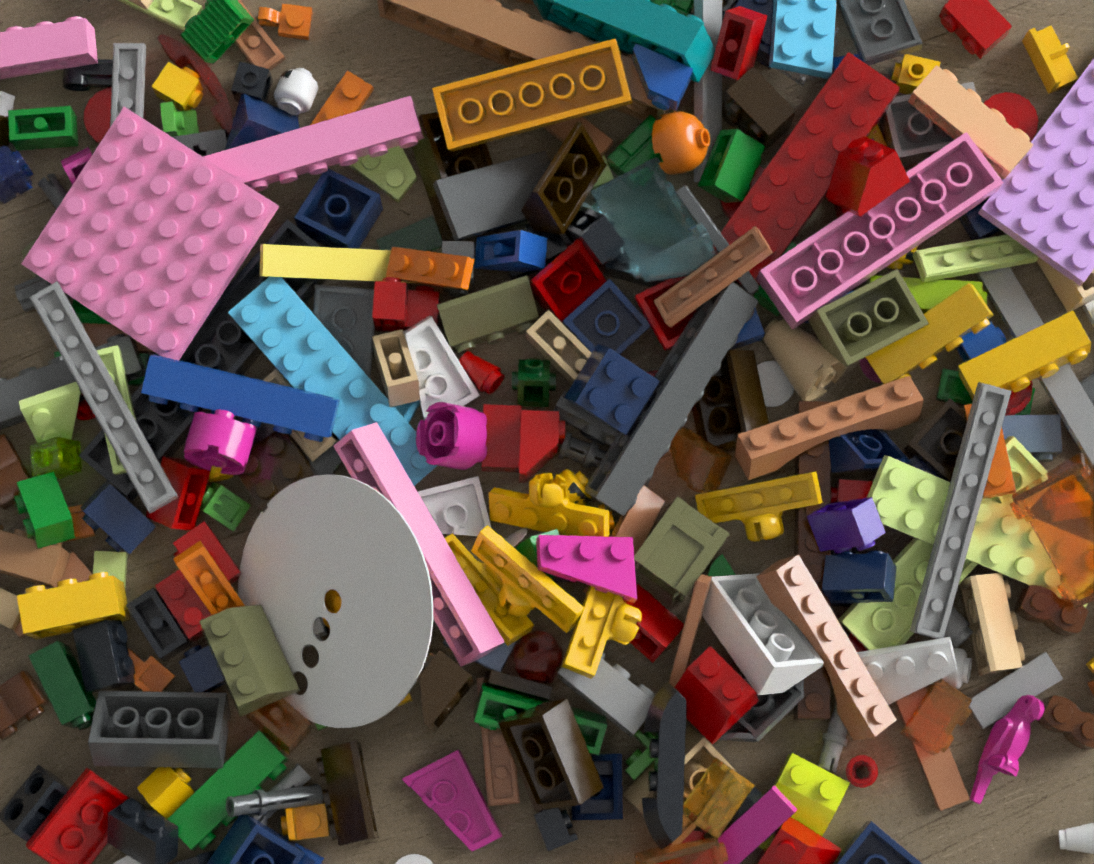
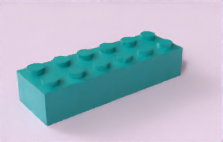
M532 0L544 20L580 33L597 42L616 39L619 50L626 54L632 55L635 44L641 45L693 68L691 80L699 83L715 53V48L711 42V37L705 29L704 22L691 14L687 16L679 14L667 4L659 6L650 0Z

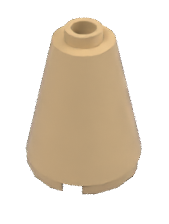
M785 319L780 321L773 320L764 330V343L803 401H815L827 392L824 387L830 381L835 384L847 368L822 346L817 337L800 327L792 330Z

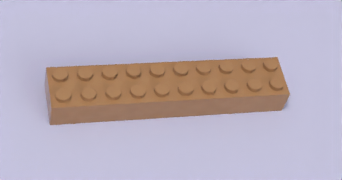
M377 0L381 17L506 67H512L594 44L587 41L588 39L580 33L570 32L569 34L559 30V27L550 21L542 20V22L531 19L530 15L522 10L514 9L511 11L506 9L496 0ZM621 54L633 103L613 109L641 121H644L649 115H652L656 120L661 119L662 117L659 115L667 113L668 110L657 108L651 103L652 100L647 99L634 66L632 55L624 56Z

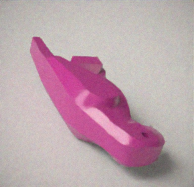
M1023 695L1017 700L1008 714L995 723L978 764V771L970 796L971 801L981 804L993 775L998 772L1014 777L1017 776L1019 770L1018 759L1023 754L1030 739V723L1035 719L1039 721L1044 713L1045 705L1041 700L1031 695Z

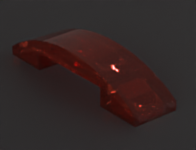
M161 34L158 36L157 39L161 48L175 66L182 69L189 64L194 72L200 76V80L218 102V104L210 109L213 117L220 127L226 130L229 137L234 115L218 78L210 67L190 48L166 35Z

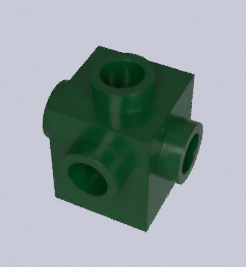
M538 358L519 359L518 372L512 371V390H518L517 405L549 407V391L556 390V373L550 372V360Z

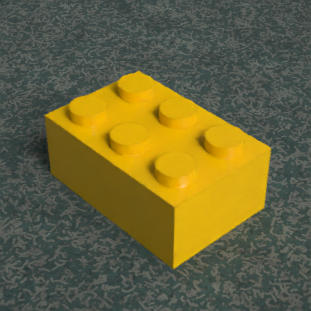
M108 572L89 575V580L77 582L76 579L62 580L57 582L58 587L45 589L44 585L29 587L25 589L26 594L17 595L23 634L34 639L73 632V629L103 620H131L129 610L126 607L128 603L124 582L113 575L109 576Z

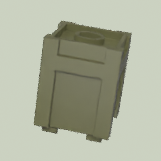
M677 496L635 554V574L637 571L642 573L673 596L672 603L676 599L682 602L730 533L713 523Z

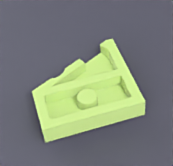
M400 146L388 149V153L382 156L370 157V155L359 157L356 163L350 165L353 170L398 203L417 180V176L403 148H400Z
M77 382L19 401L20 410L41 451L72 440L81 394Z

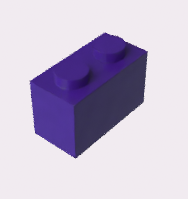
M872 497L828 503L807 516L820 551L834 550L835 553H841L852 547H856L858 551L865 550L874 546V540L886 533Z

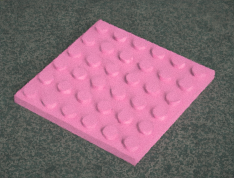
M123 107L21 264L51 284L58 282L64 293L162 357L180 360L279 206L134 112Z

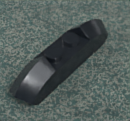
M666 682L659 689L652 700L646 716L644 730L645 732H655V738H650L649 757L655 758L654 771H649L648 790L654 791L653 797L642 798V807L647 828L661 850L674 842L682 834L686 699L669 682Z

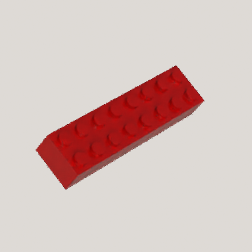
M850 52L846 54L721 231L729 245L755 226L761 231L773 253L749 270L759 286L760 284L756 280L759 271L783 255L825 198L838 154L846 149L848 144L854 139L863 136L868 137L899 93L900 87ZM711 245L703 257L706 261L718 254L713 245ZM738 279L734 281V282H736L738 285H740L741 287H743V286L741 285V283L738 281Z

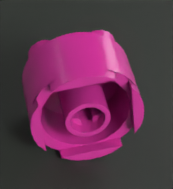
M437 402L428 407L425 412H429L425 421L420 420L416 432L418 452L420 455L425 456L428 464L465 470L472 467L476 462H481L485 459L487 455V447L485 445L487 417L484 413L478 412L474 408L445 402Z
M217 409L214 414L195 412L184 447V458L193 465L210 471L211 467L215 466L222 468L221 474H242L249 459L257 428L252 424L234 420V414L226 410Z

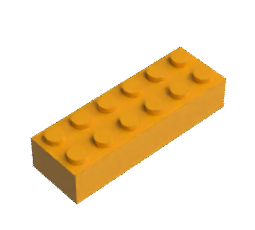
M616 39L432 88L447 148L450 151L468 148L633 103Z

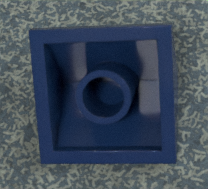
M241 94L225 150L299 129L298 116L291 115L282 109L249 95Z
M882 429L854 431L829 439L831 473L878 471L884 455L908 465L911 463L908 457Z
M622 754L591 755L604 788L581 805L572 806V820H622Z

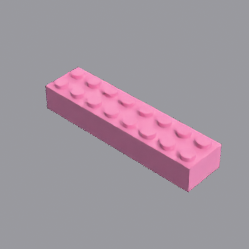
M967 132L907 171L910 182L861 217L849 211L759 271L756 280L792 330L807 321L816 310L841 298L999 190L1004 182Z

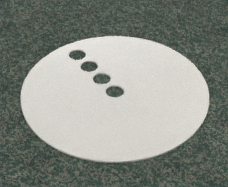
M327 474L307 477L281 490L269 501L265 512L261 511L256 519L243 550L240 564V572L242 574L239 576L238 596L245 606H262L292 674L299 671L307 678L308 688L303 695L294 693L280 700L300 716L323 726L334 728L363 726L382 718L397 707L408 695L423 669L431 642L433 627V595L429 571L421 547L411 527L397 508L380 492L361 481L342 475ZM331 589L336 590L341 597V608L337 613L329 612L325 606V595ZM318 617L325 618L330 626V634L325 641L319 640L314 634L313 625ZM308 644L313 645L319 654L318 664L314 668L306 666L302 658L303 649Z

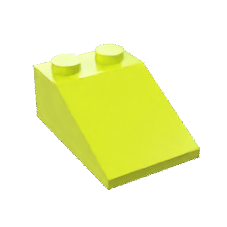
M790 753L773 786L775 785L797 808L791 817L823 836L850 782L794 753ZM770 838L765 842L763 841L758 847L764 849Z

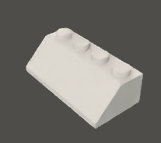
M759 573L712 577L702 616L758 695L783 693L822 667L824 664L823 660L801 630L771 603L756 578Z

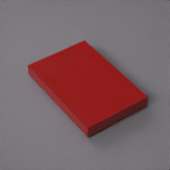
M87 767L25 846L49 864H92L107 845L108 812L130 797Z

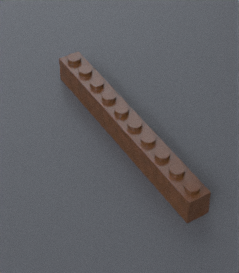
M799 401L795 407V415L831 402ZM829 440L795 457V475L816 471L823 503L795 508L794 555L799 554L830 606V601L822 591L825 557L830 555V550H819L807 518L809 514L830 503ZM824 665L804 678V698L794 706V720L826 721L830 719V678Z

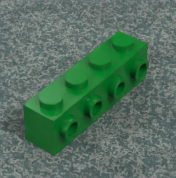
M482 683L474 710V722L483 728L497 730V728L500 729L498 722L550 701ZM571 707L589 753L599 755L608 725L606 716Z
M258 730L223 764V768H219L167 820L178 826V837L191 850H196L198 847L204 850L216 839L217 836L214 832L222 824L227 827L238 817L231 818L228 816L226 811L227 797L252 794L254 790L262 789L261 786L269 778L275 781L287 769L284 764L289 759L262 731Z

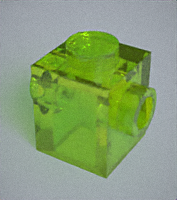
M54 437L30 446L32 476L36 477L54 472L58 480L82 472L81 457L79 456L81 454L80 441Z

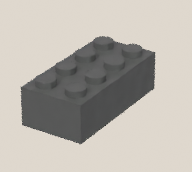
M99 691L88 740L94 766L223 768L231 720L227 693Z

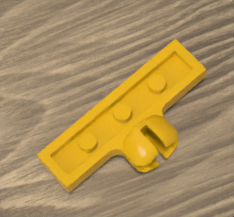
M816 471L695 495L699 513L713 523L735 519L741 520L745 527L747 539L753 542H758L762 539H773L784 533L783 511L823 503Z
M552 473L537 474L529 481V494L496 487L489 492L490 521L542 532L557 529L559 535L609 537V510L575 504L569 501L566 480L559 474H555L556 484L553 483Z
M488 525L482 529L476 538L471 552L502 578L503 585L498 596L501 607L504 609L508 602L511 603L508 614L513 616H526L536 607L566 633L574 628L584 607L574 597L559 587L549 576L538 570L527 557L518 552Z
M453 533L445 537L447 544L498 629L504 643L509 646L529 633L534 624L527 616L508 614L511 606L509 602L504 609L500 605L498 596L503 585L502 578L488 565L477 561Z
M589 585L582 605L584 610L576 623L561 667L592 679L596 674L606 641L613 640L623 645L629 644L638 632L639 627L636 623H641L642 613L638 608L626 604L622 596L611 592L603 593Z

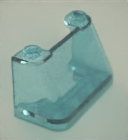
M657 157L591 191L595 201L591 205L592 210L605 215L624 240L626 245L622 248L630 259L628 266L636 280L642 278L644 282L686 277L716 255L708 231L702 223L696 224L677 197L672 183L666 180L664 172L658 164L660 161Z

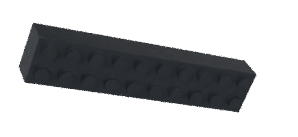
M288 219L266 242V244L321 247ZM260 250L225 289L180 358V361L243 376L262 354L261 350L228 314L234 306L268 278L260 276ZM282 277L304 304L315 293V284L322 285L327 280ZM142 383L131 396L135 418L161 465L163 456L172 457L187 440L195 412L181 409L180 402L168 400L167 405L149 401V395L141 393ZM199 407L198 412L210 414L212 410ZM102 429L79 456L131 501H134L139 494L128 474H113L106 438Z

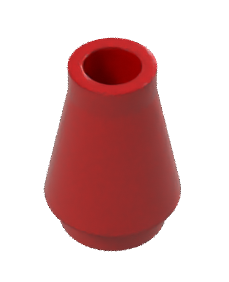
M470 351L463 354L459 360L468 377L480 392L485 391L489 395L494 393L505 378V375L501 373L500 367L474 355Z
M858 755L848 762L846 776L852 785L865 788L876 781L878 767L872 758ZM865 767L868 769L869 775L861 779L858 777L857 772L860 768Z

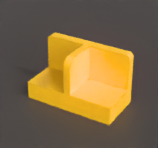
M1052 25L1036 31L1035 28L1028 30L1022 42L1048 94L1075 83L1079 78L1066 55L1070 49L1069 44L1061 45Z

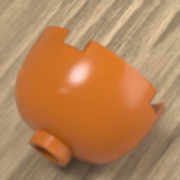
M669 112L659 115L662 118L655 120L653 124L652 143L654 153L661 154L663 162L658 163L661 169L666 174L678 175L697 168L703 163L708 146L710 145L708 130L704 128L695 115L686 112Z

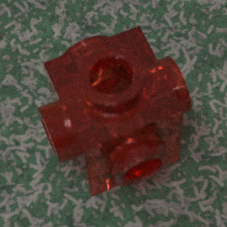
M535 631L533 634H526L521 637L520 644H517L515 647V669L520 678L553 684L556 667H560L562 662V649L559 648L554 637L547 632Z

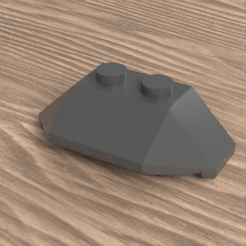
M740 670L738 674L751 686ZM804 679L783 693L757 694L759 701L717 741L759 742L804 698Z

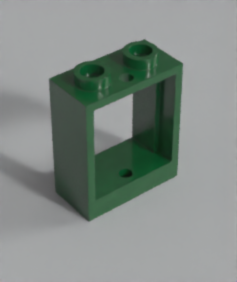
M56 641L28 655L61 725L73 729L78 728L79 730L92 726L97 701L92 692L85 691L82 672L70 646Z

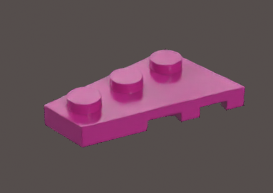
M539 535L536 538L538 570L574 583L576 581L585 583L603 593H614L622 596L624 600L633 603L637 600L633 537Z
M460 750L402 778L472 852L503 837Z

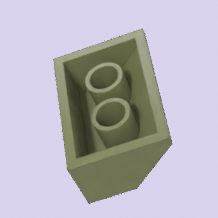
M898 269L816 310L808 320L822 346L846 367L929 324Z
M527 275L437 305L439 319L446 340L452 351H458V354L476 349V344L485 341L488 344L498 343L505 339V335L517 332L518 335L525 334L539 319Z
M261 605L228 608L200 620L202 633L240 717L300 691Z

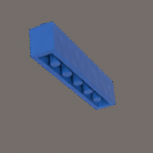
M159 355L149 356L141 393L149 395V401L167 405L168 400L180 402L181 409L198 412L199 407L212 410L211 414H214L217 409L226 410L235 416L243 417L242 422L256 427H260L261 422L274 425V431L292 434V430L305 432L304 438L323 442V437L329 438L332 436L340 402L338 398Z

